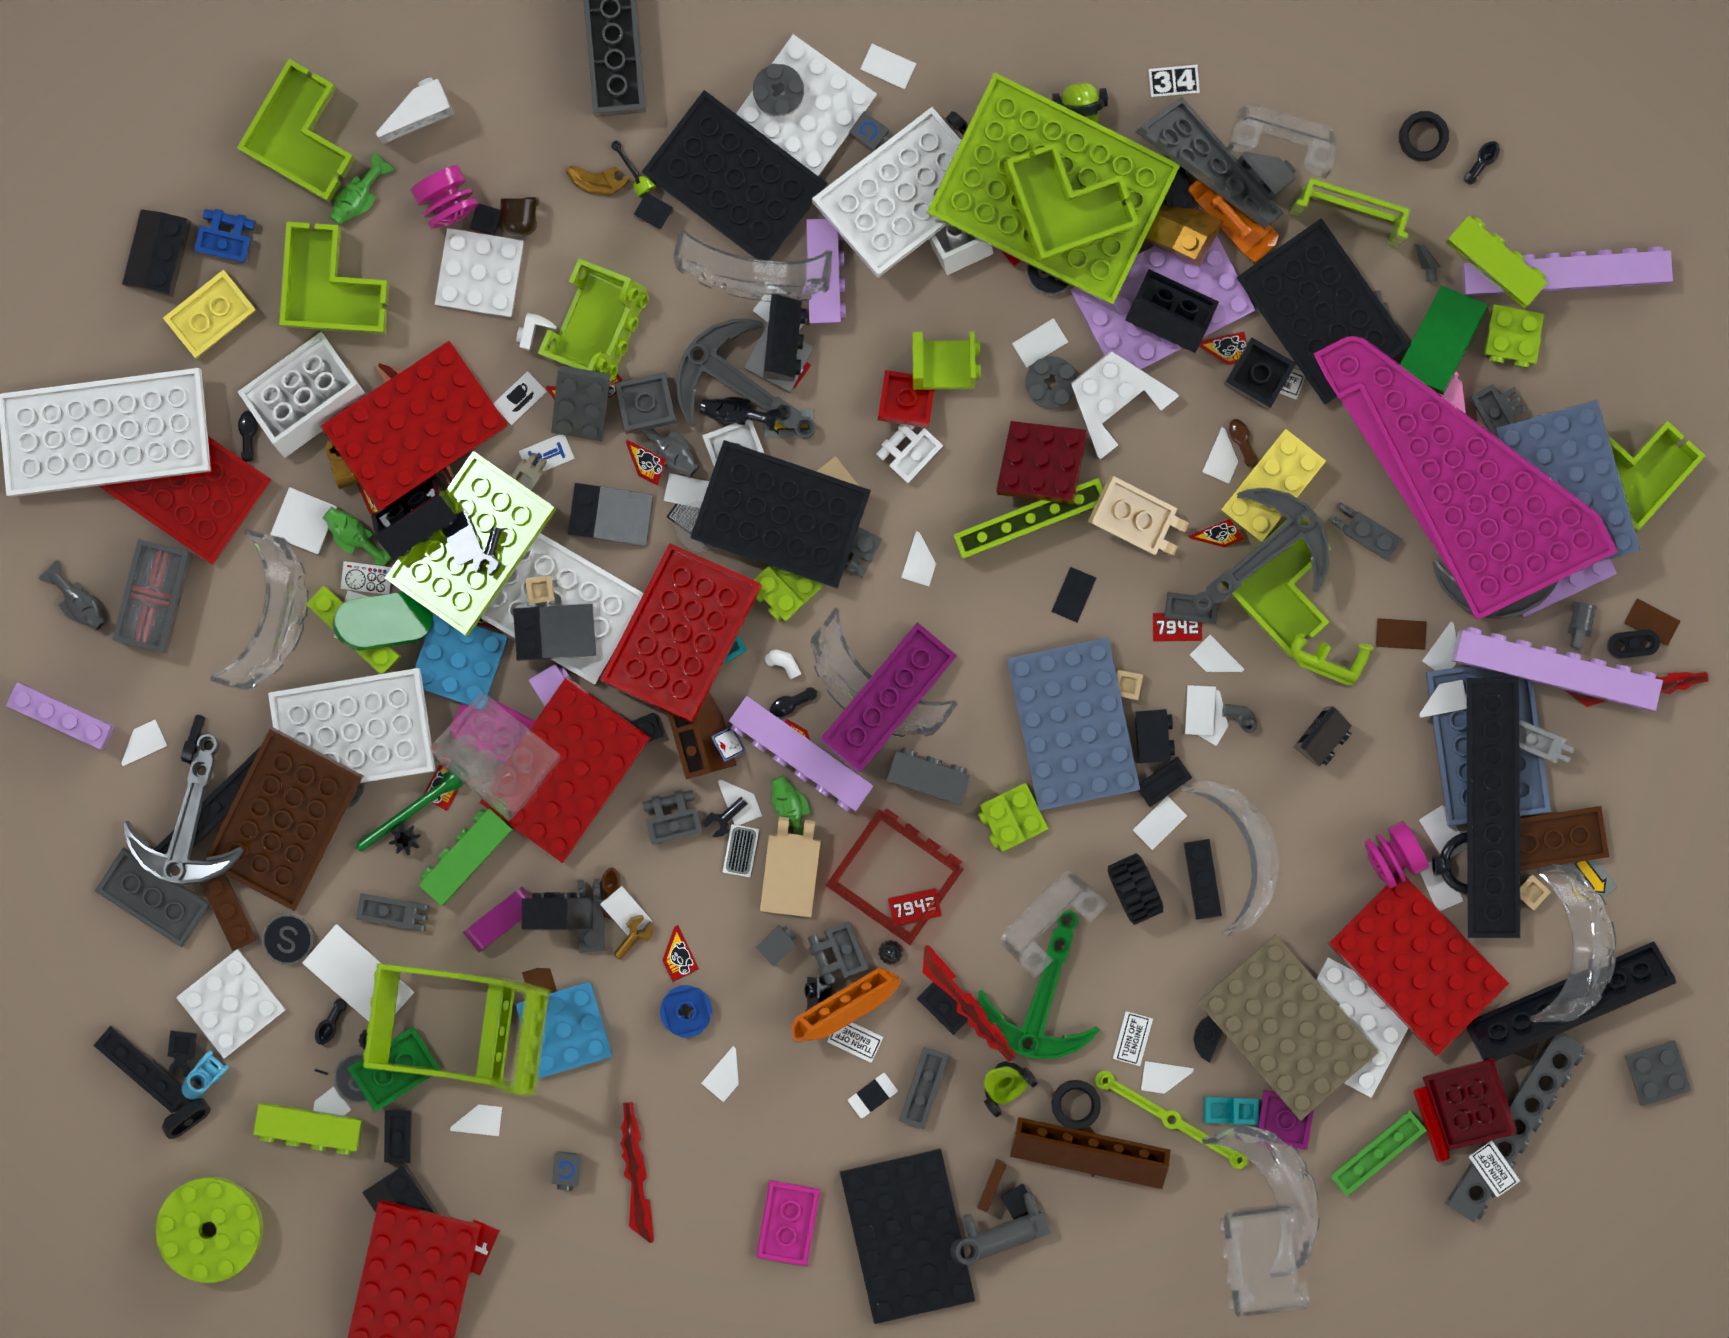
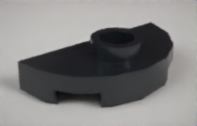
M1208 1015L1200 1020L1196 1026L1193 1041L1200 1057L1210 1063L1223 1031Z

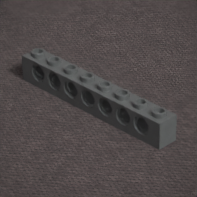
M1563 1032L1548 1039L1508 1102L1513 1121L1519 1119L1523 1122L1522 1131L1511 1136L1491 1140L1496 1147L1503 1141L1509 1144V1151L1503 1157L1512 1170L1516 1164L1513 1161L1518 1152L1522 1154L1530 1142L1527 1139L1532 1130L1536 1132L1543 1122L1541 1116L1545 1109L1550 1110L1556 1102L1557 1096L1555 1094L1559 1087L1564 1088L1570 1080L1571 1074L1569 1072L1573 1065L1578 1066L1585 1056L1583 1052L1585 1046ZM1556 1054H1562L1565 1058V1063L1560 1068H1555L1552 1063L1553 1057ZM1547 1075L1551 1079V1085L1548 1089L1541 1090L1538 1085L1539 1079ZM1533 1097L1537 1101V1107L1535 1110L1528 1112L1524 1106L1525 1101ZM1490 1141L1483 1142L1482 1145L1480 1146V1148H1482L1483 1146H1485V1145H1486L1487 1143H1489ZM1471 1161L1445 1204L1475 1222L1476 1218L1480 1220L1487 1211L1488 1206L1485 1204L1490 1196L1494 1198L1496 1195ZM1475 1185L1480 1186L1482 1190L1481 1196L1477 1199H1471L1469 1196L1470 1188Z

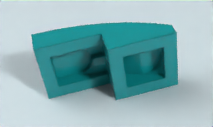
M1203 1097L1202 1123L1258 1125V1098Z

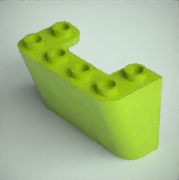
M578 258L568 281L578 287L559 333L556 334L551 330H547L538 354L567 367L611 374L610 380H613L618 373L620 359L627 352L629 338L638 326L639 315L648 303L649 295L647 294V289L633 279Z

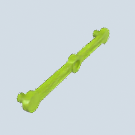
M1102 1070L1097 1073L1095 1083L1100 1089H1111L1162 1119V1123L1166 1128H1177L1228 1158L1231 1166L1234 1168L1242 1169L1248 1164V1155L1243 1150L1230 1149L1181 1120V1116L1177 1111H1166L1115 1081L1111 1072ZM1171 1115L1176 1117V1122L1173 1124L1168 1123L1167 1120Z

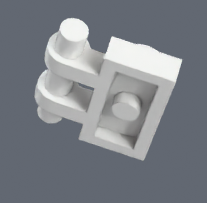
M900 424L897 427V432L889 440L886 439L881 444L883 447L876 455L883 461L889 454L893 455L896 459L889 467L906 483H909L943 445L925 428L916 435L912 431L915 426ZM907 437L912 442L901 452L896 447Z

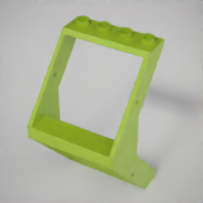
M377 963V969L374 974V991L370 1002V1020L367 1025V1042L363 1053V1067L447 1077L491 1085L512 1094L535 1095L549 997L548 989L508 978ZM401 972L456 978L488 984L476 1074L388 1063ZM515 990L526 993L513 1082L503 1078L514 994Z

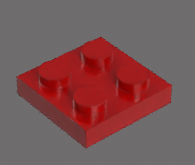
M885 370L877 420L929 428L934 390H913V374Z

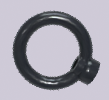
M1467 832L1451 838L1443 847L1440 855L1432 856L1434 876L1441 875L1449 887L1463 894H1467V884L1458 881L1452 875L1450 856L1456 847L1467 843Z

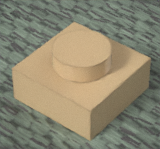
M552 575L525 578L529 605L555 601Z
M1118 670L1117 680L1121 697L1139 700L1144 675Z
M1530 874L1520 885V900L1532 911L1551 893L1533 874Z

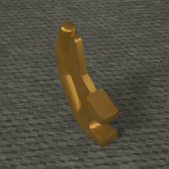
M570 166L566 170L574 185L587 193L610 196L623 189L630 180L626 175L623 180L617 181L615 174L619 169L616 166L594 174L578 166Z

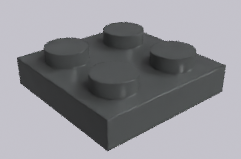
M665 372L615 383L626 434L676 423Z
M1675 1040L1625 1056L1641 1106L1691 1091Z

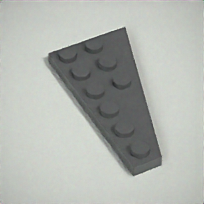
M1182 97L1136 131L1138 135L1264 229L1283 214L1281 209Z

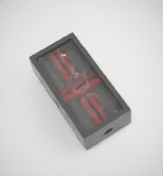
M138 539L112 640L162 653L168 652L193 553Z

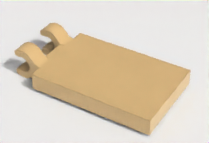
M1109 475L1088 520V523L1152 555H1156L1159 549L1166 554L1174 556L1178 546L1164 540L1169 527L1185 532L1189 525L1188 522L1174 516L1178 508L1112 475Z
M779 816L777 834L769 833L760 911L811 917L821 843L820 839H813L815 821L805 820L803 835L788 833L789 818Z

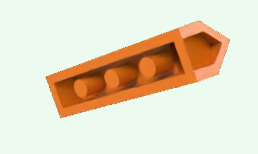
M879 967L797 1016L791 1025L793 1041L808 1042L834 1034L884 1003L898 988L901 978L885 968Z

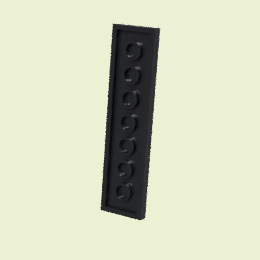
M1653 941L1481 1015L1466 1027V1031L1481 1059L1493 1058L1495 1062L1676 984V979Z

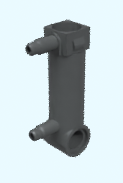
M1027 1192L1023 1196L1028 1214L978 1233L971 1214H966L963 1218L968 1237L956 1239L951 1245L950 1254L956 1262L971 1265L983 1258L1033 1241L1035 1238L1048 1235L1050 1230L1044 1212L1038 1211L1034 1198H1032L1030 1192ZM965 1244H968L971 1249L970 1255L967 1258H963L960 1255L961 1247Z

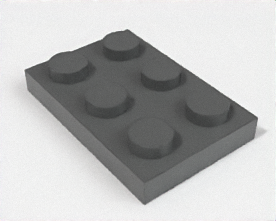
M559 365L551 433L602 441L611 374Z

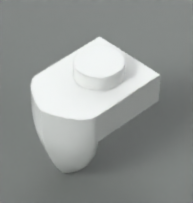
M527 313L524 327H519L516 342L520 343V349L531 351L536 326L548 329H556V326L544 317Z

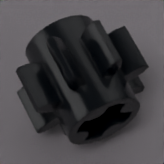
M402 823L400 824L399 832L391 830L395 838L389 844H396L398 847L396 849L397 854L402 849H405L406 854L411 855V847L420 848L416 843V838H420L421 834L415 835L413 833L414 825L405 830V826ZM403 832H405L406 836L411 835L412 837L407 847L404 843L399 842V838L403 837Z

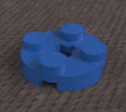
M682 985L670 990L664 997L660 1007V1017L663 1025L673 1034L680 1037H693L700 1034L707 1027L712 1016V1005L708 996L700 988L690 985ZM682 1004L693 1007L694 1012L690 1013V1018L688 1019L684 1015L679 1014Z

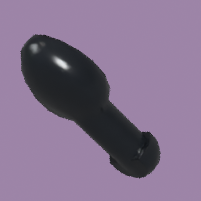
M1491 141L1480 148L1477 162L1464 176V181L1467 184H1474L1483 169L1493 164L1498 158L1500 152L1498 142Z
M245 411L239 418L238 430L242 435L243 452H241V457L244 461L250 462L254 458L253 436L257 431V420L250 411Z
M809 687L792 697H779L772 703L770 713L775 716H786L792 713L797 705L808 700H814L817 697V690Z
M338 998L335 1000L327 1019L320 1022L317 1026L315 1040L318 1045H324L334 1037L336 1022L347 1006L344 999Z

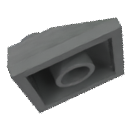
M1244 152L1238 159L1239 163L1271 199L1277 196L1296 178L1293 174L1296 172L1294 167L1287 160L1283 162L1279 157Z

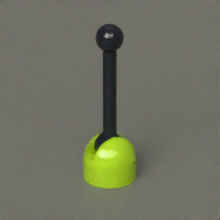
M613 141L611 148L618 152L635 177L633 188L637 196L642 198L646 192L651 193L656 188L654 182L645 175L640 176L621 149V143Z

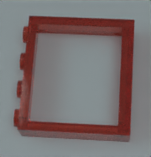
M887 808L884 812L878 809L825 886L911 945L964 869L960 866L962 863L960 859L951 853L946 857L939 852L941 846L930 838L926 842L919 838L917 835L920 831L909 823L905 827L898 823L896 820L899 816ZM880 820L953 870L910 932L838 882Z

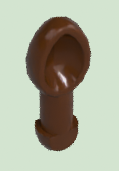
M1233 419L1229 425L1230 437L1233 442L1239 445L1245 459L1243 460L1248 467H1253L1257 463L1256 455L1254 456L1248 442V428L1241 420Z
M612 867L604 872L601 880V886L605 892V900L620 888L621 880L619 873ZM603 909L604 917H606V918H608V919L612 918V917L605 911V909Z

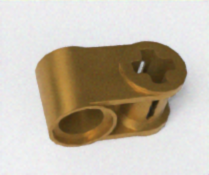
M328 441L325 450L338 489L340 490L358 483L341 456L335 453L332 454L335 448Z

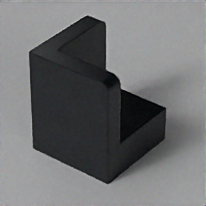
M646 192L633 215L643 223L645 221L660 230L669 215H672L674 208Z

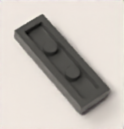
M927 1047L923 1048L899 1121L922 1129L925 1128L949 1056L948 1054Z

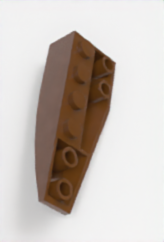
M710 692L693 724L667 712L686 780L737 766L735 757L724 762L711 736L726 730L723 715Z

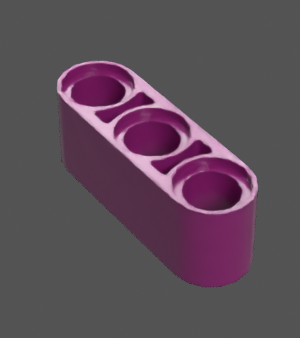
M520 887L463 932L478 953L522 920V898H531L523 887Z

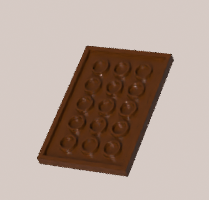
M271 727L204 861H206L207 857L222 855L242 847L244 850L243 854L224 874L295 911L364 775Z

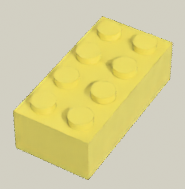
M1284 429L1219 512L1226 518H1230L1236 526L1260 544L1283 515L1274 507L1270 509L1256 501L1237 498V493L1255 488H1270L1290 493L1297 498L1326 460L1287 429Z

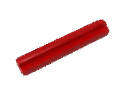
M1426 1087L1417 1088L1413 1093L1435 1158L1438 1162L1446 1161L1450 1158L1428 1090Z

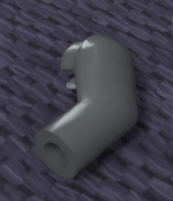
M1231 704L1223 705V717L1235 718L1241 728L1247 733H1251L1256 729L1257 721L1248 707Z

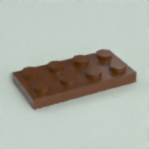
M1601 806L1520 818V871L1609 857Z

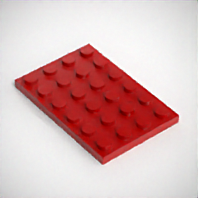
M448 341L323 423L320 428L377 510L381 512L507 428L508 424L451 342Z
M208 436L210 472L99 486L204 560L214 565L272 480Z
M669 543L600 681L693 724L762 588V584Z
M566 677L479 803L487 809L491 808L502 820L558 861L564 863L651 737L573 680Z
M1395 876L1396 887L1390 889L1386 885L1327 944L1435 1056H1438L1509 983L1406 876V881L1403 883Z
M379 1200L347 1338H455L481 1225Z

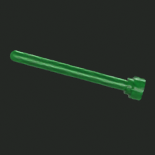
M453 769L444 773L443 778L440 779L441 783L356 844V849L364 851L446 791L458 790L463 786L459 776Z

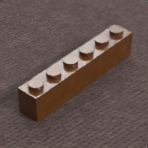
M1018 1117L1010 1157L1163 1189L1169 1168L1171 1150Z

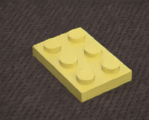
M223 269L164 316L163 319L194 358L197 359L257 310Z

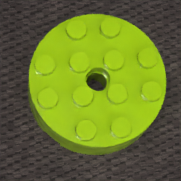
M219 1176L199 1177L177 1188L165 1200L156 1221V1241L163 1259L182 1277L201 1283L219 1282L236 1275L252 1261L262 1242L263 1217L260 1207L252 1194L235 1181ZM206 1222H212L216 1226L217 1232L215 1235L206 1234L204 1230Z

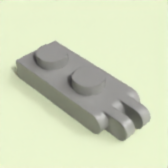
M1519 719V748L1555 763H1558L1559 759L1570 762L1571 757L1562 754L1563 749L1574 753L1575 748L1566 744L1568 739Z

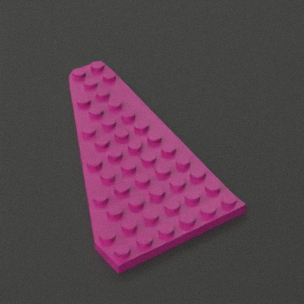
M1348 336L1313 353L1335 394L1344 404L1457 582L1476 620L1618 552L1598 512L1368 340L1358 336Z

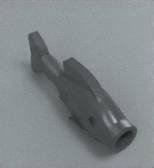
M653 428L634 432V434L643 433L654 443L650 447V451L665 458V466L667 468L685 474L688 478L693 476L698 470L699 466L694 461L688 443L674 430L670 432L668 437L659 435Z
M54 561L39 579L44 582H54L64 593L65 601L61 602L59 607L69 619L90 626L95 631L99 630L107 620L103 617L94 595L91 596L87 591L83 590L79 582H75L71 587L61 576L60 561Z

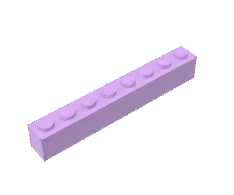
M1662 246L1649 247L1648 252H1638V248L1622 249L1620 254H1612V250L1596 251V255L1586 256V251L1571 252V257H1560V253L1545 254V258L1535 259L1533 254L1523 255L1526 259L1524 263L1531 269L1536 267L1545 274L1544 280L1548 283L1540 292L1661 285L1673 282L1671 250L1664 251ZM1468 261L1461 265L1464 295L1506 294Z
M1466 627V631L1461 630L1457 633L1451 658L1452 662L1511 677H1519V679L1647 711H1656L1663 680L1656 679L1655 673L1641 671V674L1631 672V667L1616 664V668L1606 666V661L1591 658V662L1581 660L1582 655L1566 652V656L1556 654L1557 649L1548 646H1541V650L1532 648V643L1517 639L1516 643L1506 641L1507 636L1491 633V637L1481 635L1482 630L1472 627Z

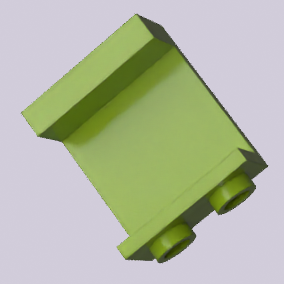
M975 331L969 332V340L923 341V332H912L913 390L975 389L976 379H981V365L975 364V356H980V341H975Z

